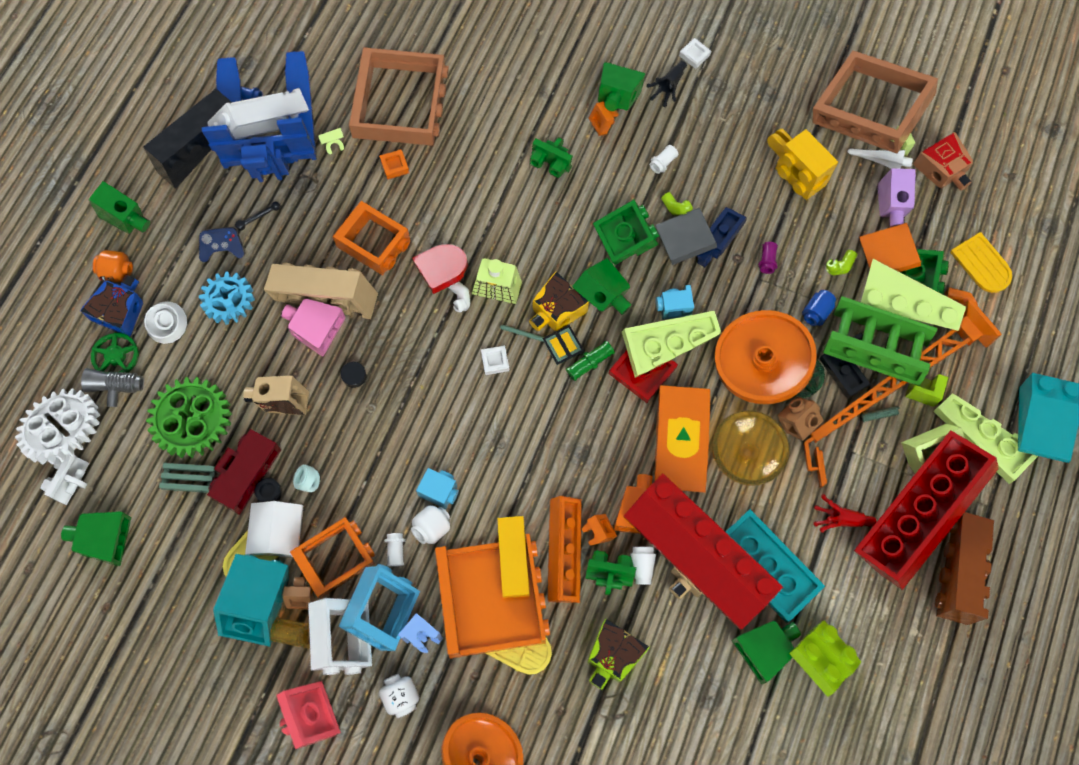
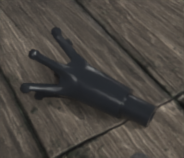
M681 60L664 77H657L656 82L646 85L647 88L659 85V89L650 97V100L653 101L662 91L666 93L663 107H667L668 98L671 93L672 100H677L675 97L676 88L687 67L685 61Z

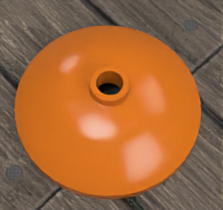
M486 713L465 715L456 720L444 736L441 750L443 765H477L473 759L479 760L480 765H523V750L516 733L507 723L496 716Z

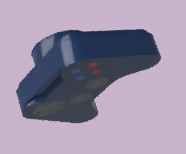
M225 227L202 231L199 235V259L202 262H207L214 252L230 251L237 258H242L245 255V249L237 229Z

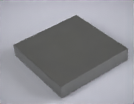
M700 207L687 212V214L679 215L655 225L672 265L717 248L716 241Z

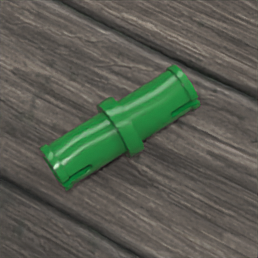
M604 341L591 352L582 354L583 357L570 367H567L566 371L572 380L576 381L589 370L598 368L599 363L615 353L614 349L608 341Z

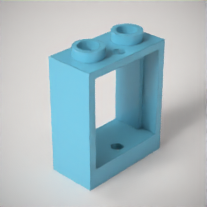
M378 564L377 566L365 567L338 627L380 651H395L401 638L398 634L406 626L420 591L412 586L410 580L393 575L392 569L385 565ZM376 582L398 594L383 631L361 619Z

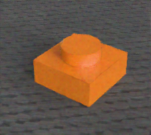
M402 149L380 155V161L387 180L409 173Z

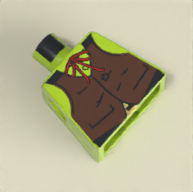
M605 619L587 661L596 667L589 682L603 690L610 677L620 683L648 651L649 646Z

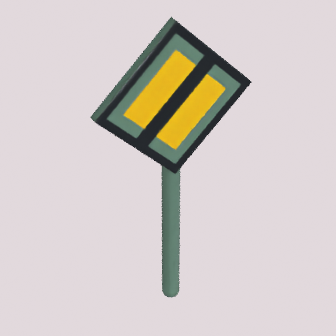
M506 325L500 326L502 330L544 342L556 365L584 352L570 325L546 337Z

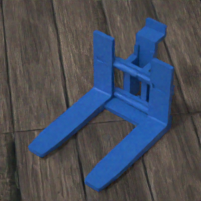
M304 51L286 53V89L291 93L294 89L300 88L309 110L298 114L297 118L289 116V119L277 120V126L282 135L235 140L227 125L202 127V133L208 140L212 151H215L224 169L229 168V166L242 165L244 169H247L251 178H257L259 182H263V175L273 173L278 180H283L282 175H289V163L298 162L300 159L311 158L312 160H317L310 78ZM234 57L221 58L217 60V90L232 103L242 101L238 65Z

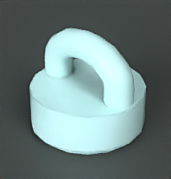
M301 465L296 470L293 478L294 487L301 491L314 492L320 483L318 471L308 465Z

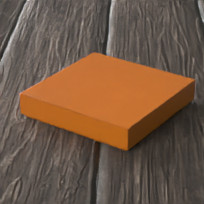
M907 223L859 237L869 270L873 259L898 272L921 266V261Z

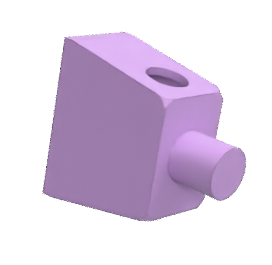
M891 168L878 183L880 216L890 218V227L904 224V217L914 209L915 169Z

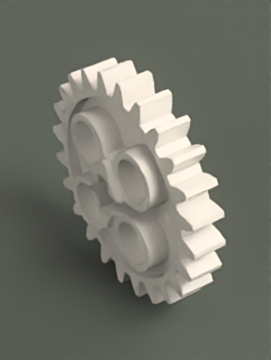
M62 389L59 395L53 391L51 398L42 397L41 404L34 402L33 406L35 409L33 411H25L28 417L19 420L24 425L16 428L20 433L15 436V439L19 441L16 445L27 458H30L34 463L39 461L42 465L47 460L54 464L57 458L63 462L67 454L74 457V450L76 448L83 450L82 443L91 442L88 437L89 434L97 432L93 427L100 424L96 419L100 416V413L97 411L98 406L88 394L85 395L81 390L76 392L74 389H71L67 393L65 389ZM52 416L70 435L65 437L46 417Z

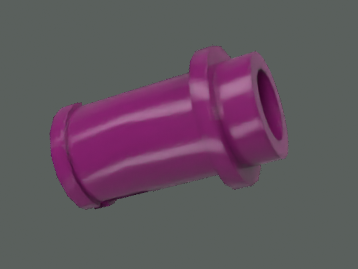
M765 242L762 244V258L758 263V267L762 273L771 274L775 272L778 266L776 262L778 245L775 242Z

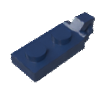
M725 207L710 227L717 248L697 255V264L706 267L713 257L717 259L722 255L746 223L747 217Z

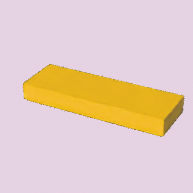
M524 517L497 518L503 598L529 596Z

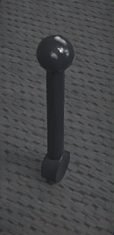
M273 202L270 207L244 221H237L235 227L239 231L244 230L247 224L273 210L278 211L280 204Z

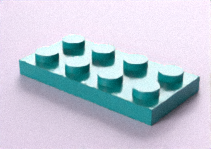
M751 509L726 531L735 542L783 586L768 605L786 623L790 622L825 587Z

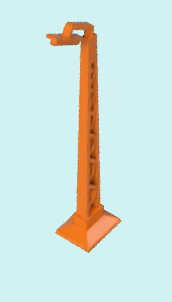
M971 298L964 305L966 309L959 331L952 329L922 351L920 360L929 363L930 368L965 345L970 346L979 340L987 348L1002 335ZM957 332L964 341L960 342L948 338ZM942 345L953 347L942 355ZM936 347L935 357L924 356ZM888 376L809 435L811 438L803 444L808 471H817L820 488L827 484L823 452L818 447L814 449L816 467H812L809 444L812 441L817 443L908 382L901 381L896 385V378ZM891 380L890 388L882 387ZM876 392L883 393L882 395L876 398ZM871 395V401L864 400ZM858 405H863V407L858 410Z

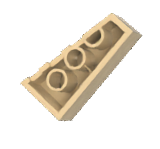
M282 263V265L272 264L264 287V291L275 301L300 305L304 299H310L342 308L345 315L351 316L352 311L362 313V318L370 320L378 296L377 291L364 277L362 272L357 269L350 268L347 271L338 270L330 266L316 268L307 264L304 267L295 266L290 263Z

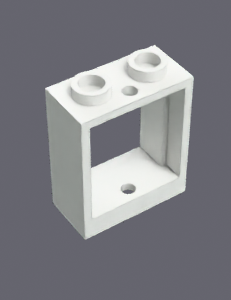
M324 598L308 603L311 670H323V675L339 674L340 670H344L345 675L360 674L361 668L372 666L371 645L347 632L349 661H332L330 615L343 616L351 599ZM367 602L361 619L370 623L369 605Z

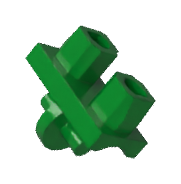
M560 137L555 142L547 140L546 143L535 138L532 143L530 165L541 168L543 163L547 162L551 164L549 173L560 178L565 171L569 173L571 170L573 155L568 154L569 149L563 147L564 139Z
M594 551L592 559L588 561L585 579L595 580L596 585L605 587V595H610L612 588L622 590V585L632 587L636 567H633L631 556L620 555L618 556L617 564L607 562L608 554L606 552Z

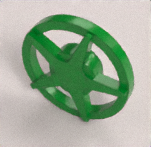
M111 333L103 336L95 343L91 351V363L94 369L105 372L104 370L109 365H120L123 370L119 372L129 373L135 367L139 358L137 344L131 337L122 333ZM117 338L129 341L132 346L121 348L118 345ZM112 339L111 346L106 349L100 348L103 343ZM134 350L132 361L126 367L123 363L126 353ZM97 353L103 354L105 359L100 368L96 362Z

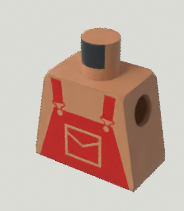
M955 132L920 152L913 163L921 173L939 188H943L953 182L962 191L972 183L965 173L972 166L973 160Z

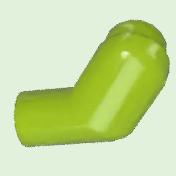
M671 192L661 197L669 212L674 216L687 214V212L693 210L688 200H684L682 203L677 202Z
M847 250L842 261L835 260L833 262V259L828 260L826 271L833 276L848 273L853 266L857 253L853 250Z

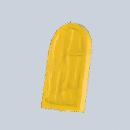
M981 232L950 251L982 290L998 293L1010 285L1012 270Z

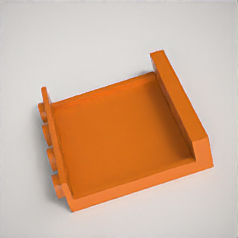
M526 534L525 538L529 596L503 598L499 542L447 550L446 546L435 548L449 658L546 644L545 636H550L548 619L543 620L541 609H546L544 593L538 592L537 583H541L542 578L540 566H534L533 557H538L536 541L530 540V534Z

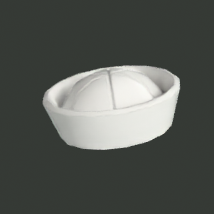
M169 301L160 302L151 307L146 313L144 319L145 328L149 336L156 342L163 344L173 343L184 334L187 327V316L184 310L176 303Z

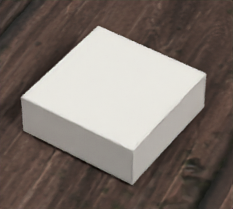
M694 38L680 51L679 56L696 69L710 56L711 50Z
M505 345L481 350L485 375L509 371Z

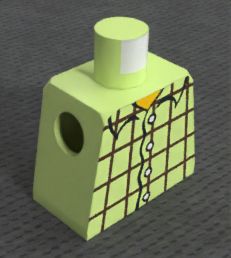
M482 259L472 294L516 304L522 284L517 267L497 259Z

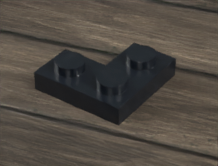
M859 333L853 338L862 340L863 334ZM823 354L819 358L847 399L870 385L856 364L827 354Z

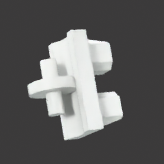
M67 454L63 462L57 458L54 463V468L57 469L53 478H46L41 485V489L45 491L44 495L67 505L77 487L86 488L87 483L81 481L89 463L78 458L76 455L72 457Z

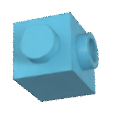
M428 468L416 490L418 497L446 509L449 503L453 504L459 493V490L456 489V481L453 480L454 476L443 470H440L438 473Z

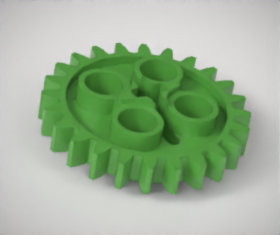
M185 377L184 384H181L176 379L175 387L173 388L166 384L167 392L158 391L160 399L151 400L156 407L147 409V412L153 416L146 419V422L152 425V427L147 429L151 435H154L152 440L156 444L159 443L158 447L163 451L167 449V452L172 456L177 451V455L180 458H183L186 452L190 458H194L195 451H198L203 456L205 447L213 451L212 443L214 441L222 443L218 436L220 434H228L223 427L231 425V422L226 419V417L232 415V412L226 409L230 406L228 400H224L226 395L223 391L219 392L220 389L216 384L211 386L207 379L202 383L198 377L194 379L193 383L188 377ZM185 400L181 407L175 408L178 401ZM210 403L206 410L200 411L203 404ZM179 423L175 431L169 432L173 424ZM204 427L201 434L194 435L197 428Z

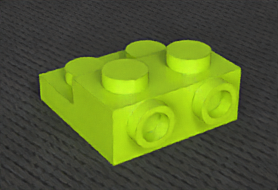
M825 620L810 630L789 653L827 697L835 693L844 680L851 676L862 663L857 657L855 649L847 646L838 636L837 629L832 625H828Z

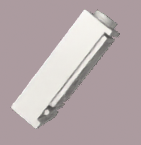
M297 88L291 93L287 91L284 94L282 92L226 103L207 124L208 126L227 125L235 140L279 131L277 120L287 119L286 116L297 118L298 114L307 112L309 109L300 88Z

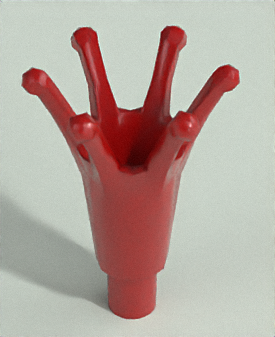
M822 494L821 498L833 508L826 509L818 505L814 506L815 510L830 514L827 520L815 521L813 523L815 527L829 524L820 528L822 533L827 529L839 526L873 527L876 524L875 517L866 516L862 512L841 507L832 500H829L825 494Z

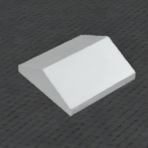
M277 501L251 503L245 555L293 557L290 551L300 545L304 506Z

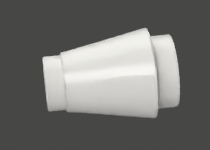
M633 547V554H630L633 567H636L635 584H651L656 558L654 547Z

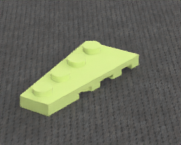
M873 259L861 303L906 318L959 331L966 306Z
M715 311L624 328L622 334L636 378L718 337L721 334Z
M953 393L933 411L945 423L962 428L965 439L997 457L999 467L997 473L1009 484L1015 481L1038 457L1018 451L1017 433L1012 435L1001 428V423L982 416L979 409Z

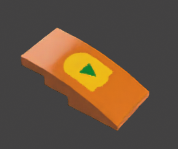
M659 386L654 481L663 473L681 491L706 493L710 389Z

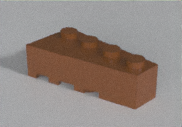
M964 512L949 531L951 533L950 540L944 548V557H946L945 567L942 568L939 576V581L942 583L941 591L935 599L936 616L965 625L988 619L989 610L983 608L984 600L990 597V587L985 586V580L991 573L992 563L986 558L991 553L993 547L994 520Z

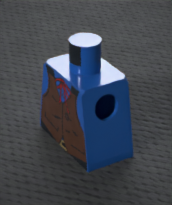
M125 275L120 285L105 281L80 311L88 320L130 337L143 306L142 299L134 292L139 281L129 275Z

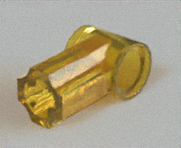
M276 617L270 631V641L310 650V645L307 641V637L310 634L309 624Z

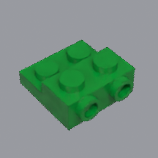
M635 200L630 201L593 223L614 265L634 254L639 256L659 245L656 238L660 237L654 224L649 226L646 219L650 216L643 204L639 206Z
M917 249L921 266L900 273L944 295L945 282H941L942 275H947L949 261L945 260L944 251Z

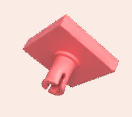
M322 681L285 690L276 695L284 716L280 721V727L287 724V727L281 729V731L285 735L291 736L295 749L341 733Z

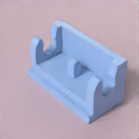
M417 613L398 634L407 644L410 642L423 653L429 652L422 643L427 641L426 637H429L431 641L437 644L443 640L441 634Z

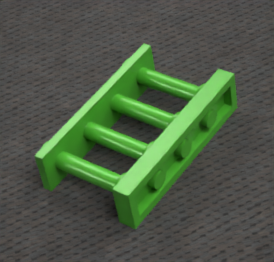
M841 296L833 314L842 318L838 332H831L824 346L823 353L920 386L930 368L929 363L920 360L923 346L928 347L937 332V328ZM851 321L865 326L862 340L848 336ZM875 329L889 334L886 349L872 344ZM899 337L913 342L910 357L896 352Z

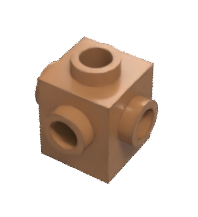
M799 396L792 400L777 415L785 432L801 440L809 436L824 421L817 403L811 399L807 400Z

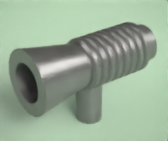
M85 368L82 373L81 386L85 393L108 390L107 407H117L118 392L136 393L137 391H142L144 378L143 376H138L137 373H107Z

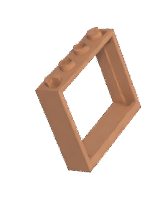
M363 47L349 122L352 138L434 146L435 137H439L440 123H437L438 117H442L443 103L440 102L441 98H445L446 84H443L444 78H448L449 66H445L444 55ZM374 67L436 73L428 129L364 123Z
M852 51L813 107V123L898 154L935 97L938 78ZM853 71L920 93L897 130L830 106Z

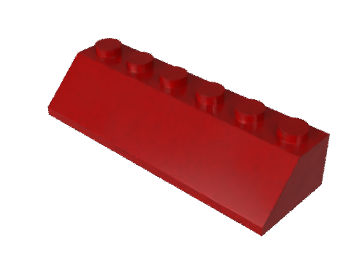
M950 430L855 548L854 552L881 576L903 590L998 471L997 457Z
M663 473L644 491L623 516L740 630L761 612L783 588L773 576Z

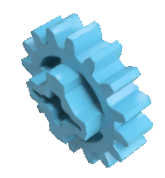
M228 271L225 272L224 277H221L218 273L215 274L216 280L214 281L208 278L209 286L201 287L205 294L199 295V299L203 302L200 306L203 311H206L207 317L209 319L213 317L216 323L223 319L226 325L229 324L230 319H233L236 323L239 322L238 316L240 315L246 318L245 310H252L253 308L249 302L255 301L252 294L253 289L251 285H248L249 283L246 278L241 279L238 273L231 277Z

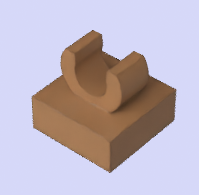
M295 577L293 587L284 586L282 597L286 609H309L308 603L315 601L311 587L305 584V577Z

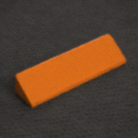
M558 496L550 500L548 602L580 603L582 499Z

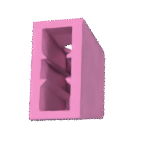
M304 299L298 309L287 304L281 315L282 318L290 321L288 329L291 335L322 357L346 319L342 308L310 299Z

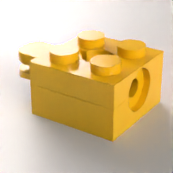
M782 128L768 137L769 147L780 157L775 169L781 178L789 182L798 195L808 200L827 185L838 161L807 129L794 138Z

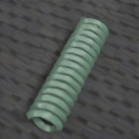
M894 406L863 412L861 418L863 422L896 416L899 414L898 409L900 407Z

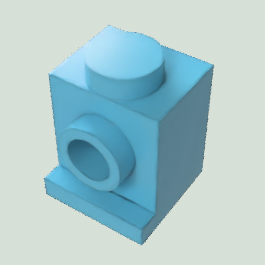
M686 285L685 289L680 291L679 289H669L662 292L661 297H656V308L658 312L661 311L662 320L692 315L694 302L691 285Z

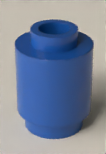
M820 290L815 293L802 311L805 322L811 326L823 325L835 308L836 297L827 290Z

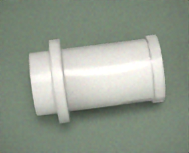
M668 145L657 157L654 156L651 159L650 168L657 174L665 172L666 166L678 156L676 148Z
M387 534V539L384 540L387 543V566H404L403 542H405V538H403V534Z

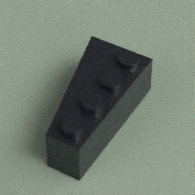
M214 89L143 146L157 173L175 189L212 150L208 140L202 133V127H208L207 122L226 103H232L217 89Z

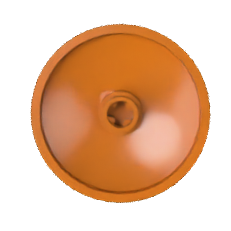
M754 311L735 319L724 329L715 349L716 369L724 386L735 396L756 404H775L794 397L809 383L816 367V345L809 330L796 318L778 311Z

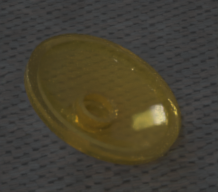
M746 410L736 412L720 423L713 436L712 452L717 466L728 478L739 484L757 486L774 480L784 470L789 459L790 446L784 429L776 420L762 412ZM743 450H750L751 456H746Z

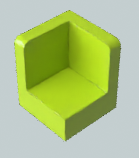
M938 374L933 380L924 378L920 386L909 383L905 397L934 407L943 399L948 377Z

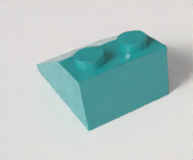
M1032 373L1019 387L1018 451L1069 463L1072 458L1079 426V383Z

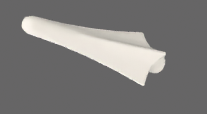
M848 149V153L874 161L889 168L911 167L913 158L904 157L905 150H900L896 154L891 151Z

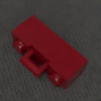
M252 429L240 438L236 451L229 447L226 449L214 467V470L220 473V476L211 482L207 494L212 500L238 515L241 514L254 494L256 484L265 477L281 452V448L277 443ZM235 458V459L233 460V462L231 463V465L229 466V468L226 470V468L228 467V465L230 464V462L232 461V459Z

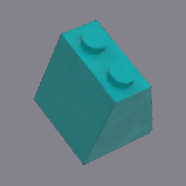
M235 554L213 609L218 636L271 646L283 603L284 586H287L289 581L287 564L278 560L268 561L259 559L250 554Z

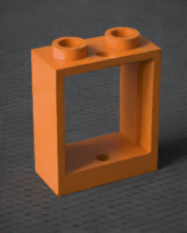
M360 201L333 235L337 248L382 276L387 270L393 268L397 256L401 251L404 252L410 244L407 228L363 201ZM370 219L396 235L379 258L352 242Z
M344 517L290 551L314 593L320 599L363 572L365 567H371L375 564L372 558L376 555L368 542L364 545L358 537L362 532L354 520L349 523L348 519ZM346 529L365 561L325 585L306 553Z

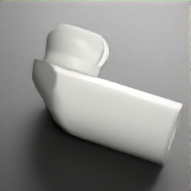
M460 282L449 286L448 288L457 295V300L453 302L455 311H467L470 307L469 289Z

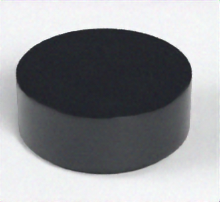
M349 362L341 369V378L348 387H359L366 380L365 368L358 362Z
M264 478L256 484L254 493L260 502L278 501L282 495V488L275 479Z

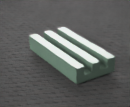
M163 463L164 472L161 473L162 483L159 484V488L161 490L208 493L209 486L216 476L215 466ZM171 471H185V472H199V473H210V474H209V476H204V475H190V474H175V473H170V472H171ZM169 479L208 482V486L169 483Z

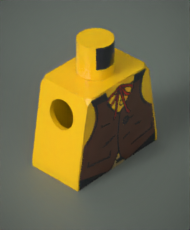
M555 272L534 298L533 310L536 315L529 320V323L538 332L547 324L554 331H558L587 313L589 301L580 295L558 272Z

